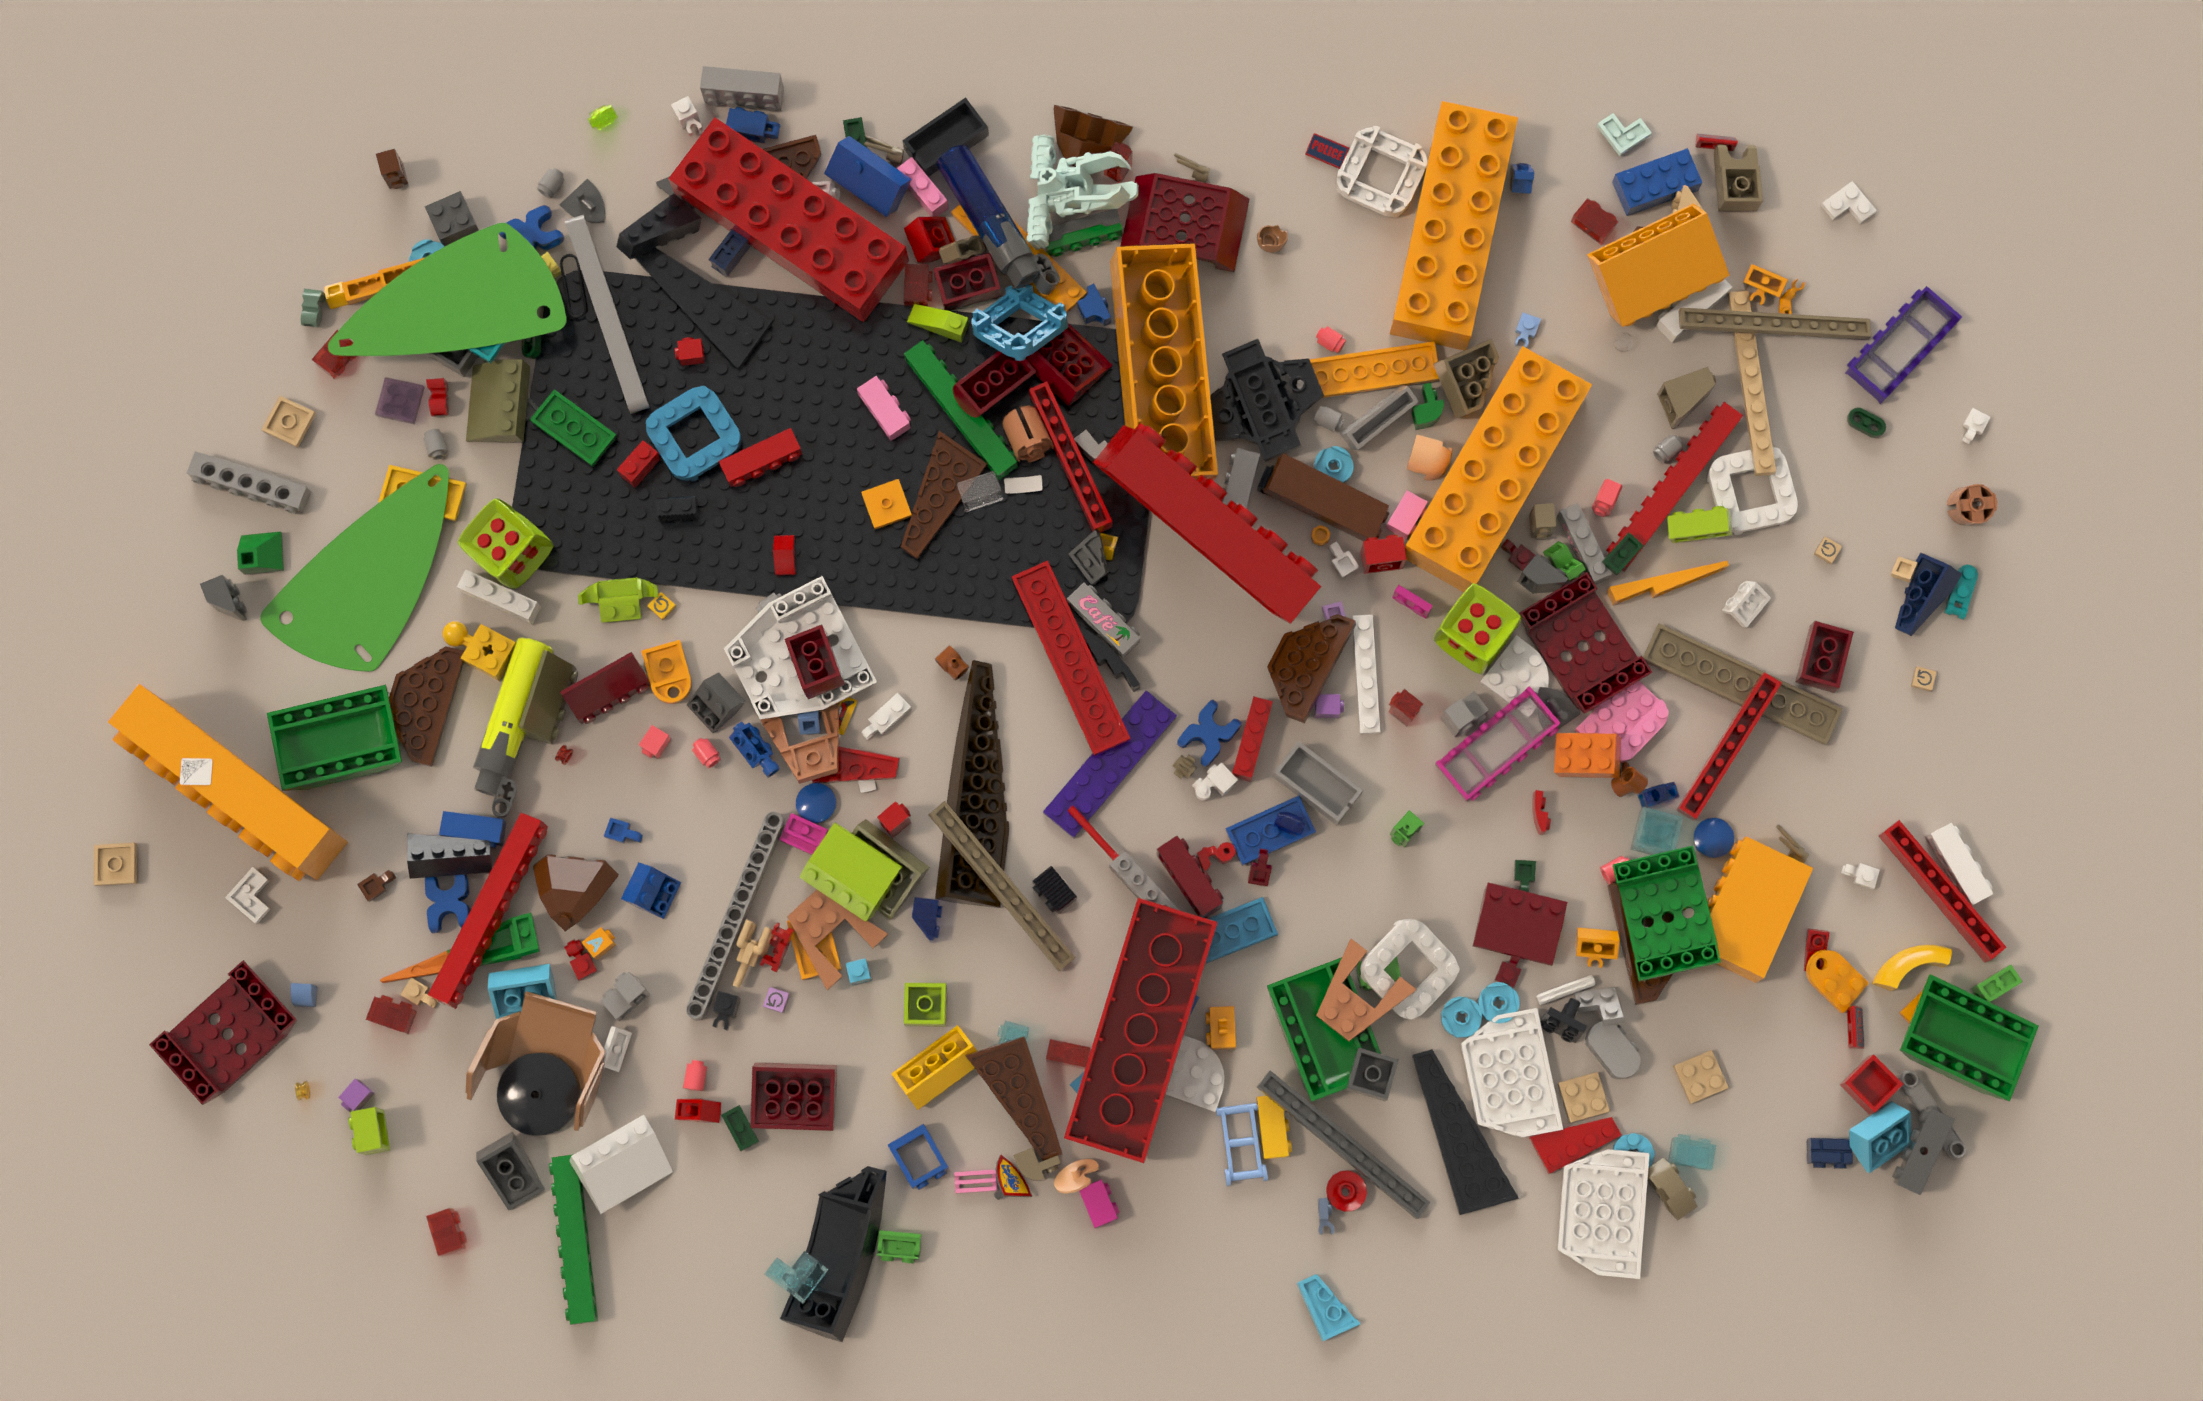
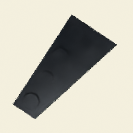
M673 193L620 232L616 247L631 260L652 251L657 246H665L669 241L684 238L686 234L698 232L702 217Z
M407 833L409 878L489 873L492 870L490 841Z

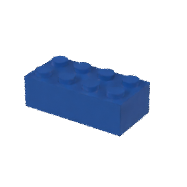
M1688 148L1616 173L1612 181L1626 216L1672 201L1677 191H1681L1683 185L1688 186L1691 192L1694 193L1699 191L1703 183Z

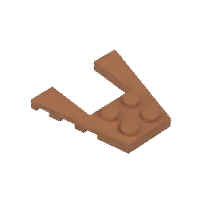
M839 702L821 710L827 735L792 746L788 744L781 716L761 719L762 725L799 784L838 772Z
M819 890L813 892L787 916L827 991L843 976L816 946L846 920L872 949L888 936L885 931L869 921L865 922Z
M1350 939L1316 1015L1348 1042L1416 991V988L1399 977L1374 1009L1346 987L1343 982L1367 953V950L1353 939Z

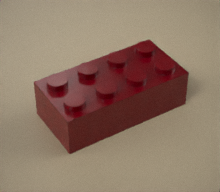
M1175 836L1157 848L1156 855L1197 916L1208 918L1222 908V899L1224 897L1218 889H1213L1211 886L1212 879L1207 872L1203 873L1201 871V864L1197 857L1190 855L1189 846L1184 838L1180 839L1178 836Z

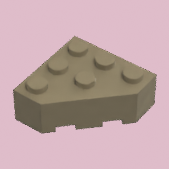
M1492 339L1433 364L1455 418L1467 415L1483 407L1484 397L1489 389L1493 377L1492 373L1499 359Z

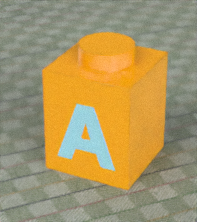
M602 927L581 942L596 960L616 946L613 942L615 939L614 935L609 929L605 931Z

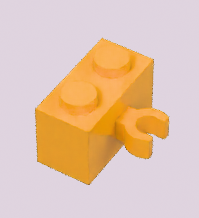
M1751 264L1743 283L1757 288V291L1751 294L1750 301H1753L1754 297L1758 295L1761 297L1759 305H1763L1765 302V292L1780 298L1788 279Z
M1577 927L1575 941L1576 956L1588 957V967H1591L1593 960L1599 961V968H1602V958L1618 959L1620 943L1618 931Z
M1234 1006L1209 1007V1012H1205L1206 1025L1210 1024V1033H1206V1045H1210L1212 1050L1235 1049Z

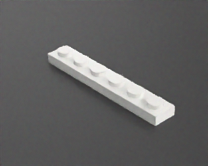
M1373 615L1352 616V619L1356 620L1353 639L1360 735L1380 734Z

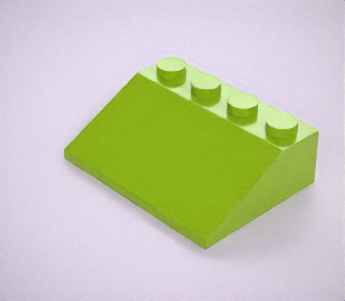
M835 822L808 860L799 878L867 922L875 915L902 866Z

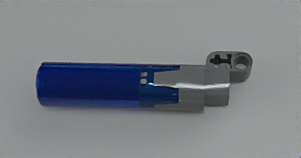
M958 145L950 148L939 157L936 165L1000 271L1009 276L1015 288H1023L1033 282L1040 293L1050 295L1059 283L1060 277L1049 258L1044 254L1034 256L969 147Z

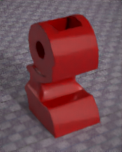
M444 378L426 379L427 388L432 393L428 399L431 416H447L449 414L447 401L449 399L447 395L449 390L448 381Z
M1229 842L1220 844L1218 849L1215 846L1203 847L1196 854L1201 864L1202 872L1204 873L1209 870L1211 865L1210 857L1215 858L1221 864L1230 862L1235 855V847Z

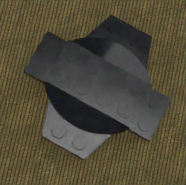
M1259 339L1222 353L1229 372L1225 377L1224 386L1220 389L1218 388L1210 395L1215 442L1246 439L1249 442L1258 444L1265 462L1281 456L1283 453L1286 454L1302 447L1295 428L1299 423L1301 415L1324 396L1310 359L1278 362L1271 357L1265 356Z

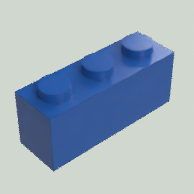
M443 811L439 835L489 840L491 848H496L497 845L503 846L507 822L500 818Z

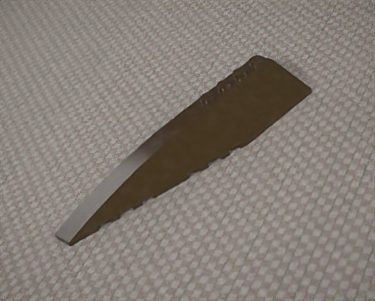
M973 660L956 737L947 804L1004 871L1009 821L1006 819L1007 803L1004 800L1005 783L1002 781V754L1000 739H998L997 734L999 726L995 715L997 707L993 696V691L995 690L992 664ZM943 833L935 899L951 903L1000 908L1001 902Z

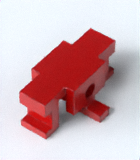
M780 923L774 926L771 933L774 936L769 943L774 946L772 952L775 953L774 957L765 954L760 963L761 966L764 964L772 966L771 970L774 972L780 969L794 932L791 928L787 930L780 928Z

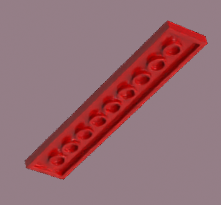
M1045 561L1012 576L1013 583L1093 756L1131 740L1049 562Z

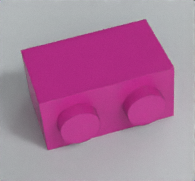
M1101 1179L1079 1190L1094 1228L1118 1219L1117 1214L1120 1212L1116 1202L1111 1203L1108 1195L1112 1193L1107 1182L1103 1184Z

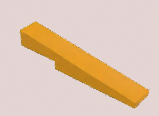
M424 258L381 269L376 274L343 282L342 287L347 303L352 305L370 299L393 279Z
M1722 561L1609 587L1607 594L1613 606L1646 592H1650L1652 598L1721 572L1729 564L1728 561Z

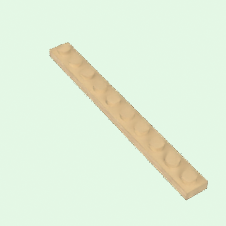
M1748 291L1728 293L1729 309L1731 311L1752 312ZM1733 332L1755 476L1775 475L1776 466L1755 333Z

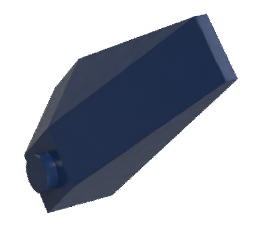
M1920 553L1915 561L1918 563V566L1909 583V587L1905 588L1904 594H1906L1904 604L1900 607L1895 629L1910 636L1918 630L1949 596L1962 576V573L1951 565L1923 553Z

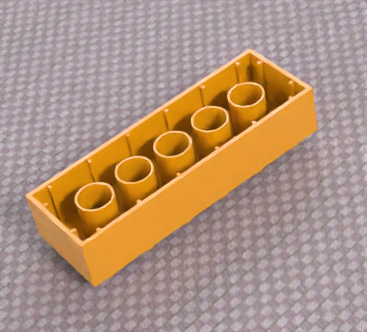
M1441 101L1390 335L1423 342L1434 341L1436 345L1459 350L1467 349L1473 331L1518 117Z
M1195 244L1116 247L1110 260L1125 426L1135 429L1139 423L1144 426L1148 425L1166 440L1160 450L1165 454L1170 449L1176 453L1180 452L1197 466L1191 474L1193 478L1197 480L1200 475H1203L1205 478H1210L1214 481L1218 475Z
M1522 346L1405 546L1407 561L1462 592H1465L1472 583L1478 584L1584 402L1592 384Z
M138 684L109 719L108 723L118 730L112 739L114 742L142 760L145 766L161 778H165L174 786L176 785L175 789L192 802H196L204 809H207L213 803L206 811L211 817L235 833H238L244 827L238 837L266 857H269L275 851L276 853L270 859V862L300 882L306 874L318 881L347 845L348 841L141 684ZM182 758L212 759L211 784L181 785L180 782L178 783L180 780Z

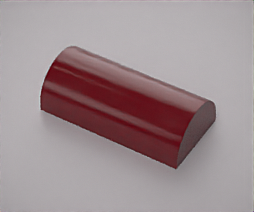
M998 351L953 386V395L964 412L971 417L977 418L1037 371L1026 358L1022 361H1017L1014 357L1007 356Z

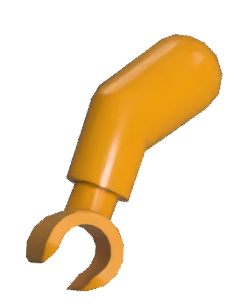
M1798 279L1791 283V289H1788L1779 300V313L1792 314L1791 300L1796 296L1795 293L1804 288L1805 282L1801 284L1800 288L1795 286Z

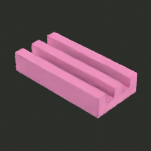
M995 1170L954 1172L955 1193L997 1191ZM992 1175V1178L959 1180L960 1176ZM992 1183L993 1187L960 1189L962 1184Z

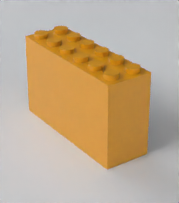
M1694 203L1587 254L1609 314L1622 327L1630 326L1640 318H1647L1653 312L1659 309H1666L1672 303L1685 300L1690 294L1704 291L1707 286L1713 283H1720L1730 276L1708 214Z
M1745 836L1742 840H1738L1737 843L1733 844L1729 853L1732 857L1725 862L1721 870L1724 874L1716 881L1713 888L1716 892L1707 902L1721 963L1717 965L1757 983L1765 978L1813 868Z

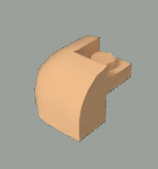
M1416 435L1407 470L1425 474L1424 480L1432 481L1439 479L1445 474L1449 466L1453 448L1447 449L1442 446L1443 442Z

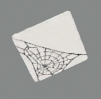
M182 758L181 785L211 784L212 759Z

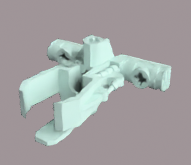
M1045 134L1034 136L1032 138V174H1030V179H1038V192L1036 197L1029 199L1028 236L1026 240L1036 250L1049 246V234L1053 230L1050 212H1057L1060 217L1075 213L1090 214L1093 210L1118 209L1126 202L1134 200L1138 196V184L1132 181L1112 185L1093 184V179L1090 175L1116 166L1131 170L1130 165L1121 155L1111 151L1102 154L1087 152L1081 157L1061 158L1057 169H1053V164L1056 163V152L1053 144L1055 141L1054 137L1046 136ZM1076 163V167H1070V165Z

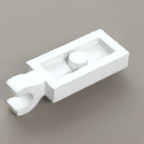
M898 693L895 694L868 719L871 725L861 732L867 741L877 731L883 735L911 710V706Z

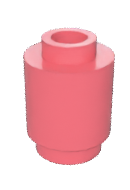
M1328 326L1325 329L1321 328L1316 335V338H1318L1317 343L1332 353L1334 351L1339 353L1346 342L1343 335Z
M700 738L693 743L692 752L703 766H707L709 769L721 760L719 752L708 738L704 740Z

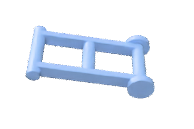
M1257 1103L1216 1109L1217 1116H1221L1228 1163V1169L1224 1170L1227 1186H1231V1181L1263 1177V1181H1268L1266 1164H1261L1254 1111H1258ZM1249 1112L1253 1137L1229 1140L1225 1115ZM1254 1145L1257 1169L1233 1173L1230 1148Z

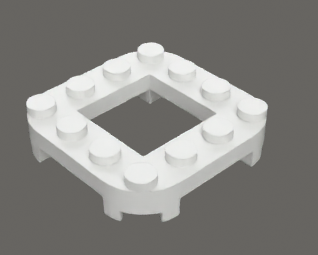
M1378 126L1365 128L1356 133L1340 170H1338L1336 179L1337 192L1344 198L1388 217H1399L1407 210L1425 173L1428 161L1426 154L1419 144L1412 145L1380 131ZM1371 150L1406 165L1391 195L1357 181Z
M1773 448L1776 473L1775 475H1768L1776 504L1739 511L1730 476L1754 471L1751 450L1721 456L1710 466L1707 482L1710 484L1715 506H1724V508L1730 511L1732 533L1734 535L1774 525H1784L1797 512L1798 501L1786 458L1779 448Z
M1404 919L1393 924L1395 927L1361 959L1360 977L1383 999L1395 983L1384 969L1412 942L1432 963L1435 970L1416 988L1413 994L1392 1008L1391 1011L1400 1017L1414 1019L1422 1015L1454 982L1460 968L1453 954L1425 924L1414 919Z

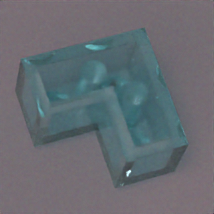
M804 1251L792 1268L779 1258H776L764 1275L798 1301L804 1303L828 1269Z

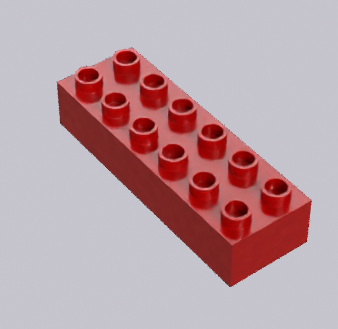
M716 117L713 118L668 178L677 196L728 231L733 229L748 239L750 246L863 323L909 262L905 245Z
M1141 423L1135 429L1123 425L1092 463L1270 613L1291 624L1322 587L1312 579L1318 572V569L1301 555L1297 556L1292 551L1285 556L1282 552L1288 544L1272 530L1269 529L1268 531L1263 526H1260L1257 531L1253 529L1252 526L1258 518L1241 504L1237 505L1232 500L1225 505L1222 500L1228 493L1210 478L1207 479L1203 475H1200L1197 480L1193 478L1191 474L1197 466L1180 452L1176 453L1172 449L1165 454L1160 450L1166 440L1148 425L1144 426Z
M1137 898L1065 1132V1139L1145 1163L1218 922Z

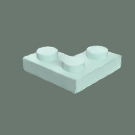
M1614 113L1597 124L1598 129L1619 156L1652 134L1641 118L1624 128Z

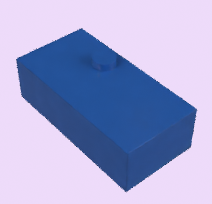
M850 136L837 143L824 172L826 176L885 217L898 209L912 180Z

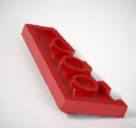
M839 746L838 772L814 779L812 783L896 779L900 758Z
M1609 1117L1564 1128L1559 1131L1531 1136L1529 1139L1548 1174L1618 1138L1621 1136V1133L1613 1118Z

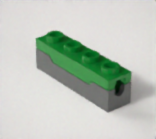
M1117 209L1053 225L1052 233L1049 234V246L1046 247L1047 253L1050 256L1058 257L1067 251L1072 250V252H1076L1085 246L1090 245L1093 247L1100 245L1103 241H1116L1123 236V228Z

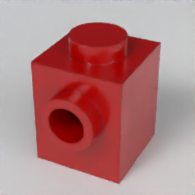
M687 337L683 338L682 341H677L678 348H675V358L680 361L681 366L705 363L704 347L701 338Z

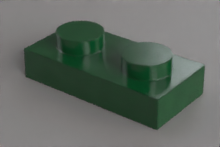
M862 117L843 120L845 137L850 136L865 146L866 137Z
M1629 532L1604 558L1602 563L1611 572L1618 575L1644 545Z
M740 1105L721 1115L741 1152L759 1142Z

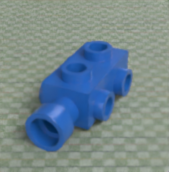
M743 722L738 723L733 728L734 732L729 736L730 740L752 768L761 765L763 773L767 778L773 776L779 771L780 767L770 758L773 755L771 745L763 741L758 728L753 727L750 722L747 724Z

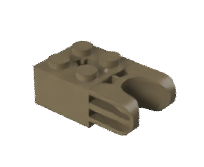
M1717 145L1714 150L1718 211H1757L1763 202L1756 146L1747 145L1743 152V159L1736 160L1729 155L1726 145Z

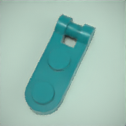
M1968 564L1958 569L1962 576L1950 593L1944 610L1945 614L1957 615L1962 620L1967 615L1968 606L1978 578L1977 569ZM1954 604H1961V607H1955Z

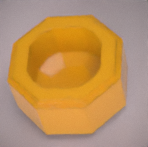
M1319 525L1313 528L1310 538L1314 544L1323 546L1328 543L1331 533L1327 527Z

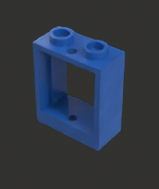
M924 1124L888 1144L912 1189L917 1187L920 1190L929 1184L928 1180L935 1177L937 1180L947 1174L945 1170L949 1169ZM924 1135L941 1165L914 1181L898 1150Z

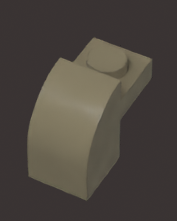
M1033 1147L1013 1155L1022 1175L1033 1181L1045 1180L1043 1171H1046L1048 1174L1058 1170V1165H1061L1058 1155L1038 1163Z

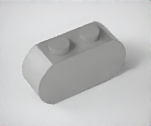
M1601 1021L1588 1030L1585 1044L1612 1078H1628L1636 1073L1640 1067L1641 1057L1638 1053L1639 1048L1633 1041H1628L1625 1037L1626 1032L1620 1025H1603Z

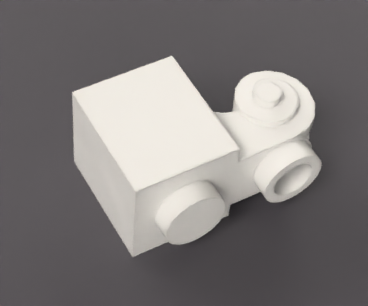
M1222 763L1218 766L1214 764L1207 771V777L1204 780L1199 778L1192 787L1196 790L1195 795L1197 799L1206 801L1210 798V789H1216L1224 796L1238 783V779Z

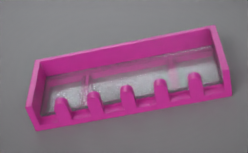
M1528 686L1524 692L1515 697L1502 710H1499L1486 723H1483L1458 746L1450 750L1435 765L1465 801L1469 799L1473 801L1481 795L1480 790L1484 786L1489 788L1497 781L1495 777L1500 773L1503 776L1512 769L1510 766L1516 760L1518 763L1528 756L1526 753L1531 748L1536 750L1544 743L1542 739L1545 736L1552 737L1558 732L1560 722L1532 688Z

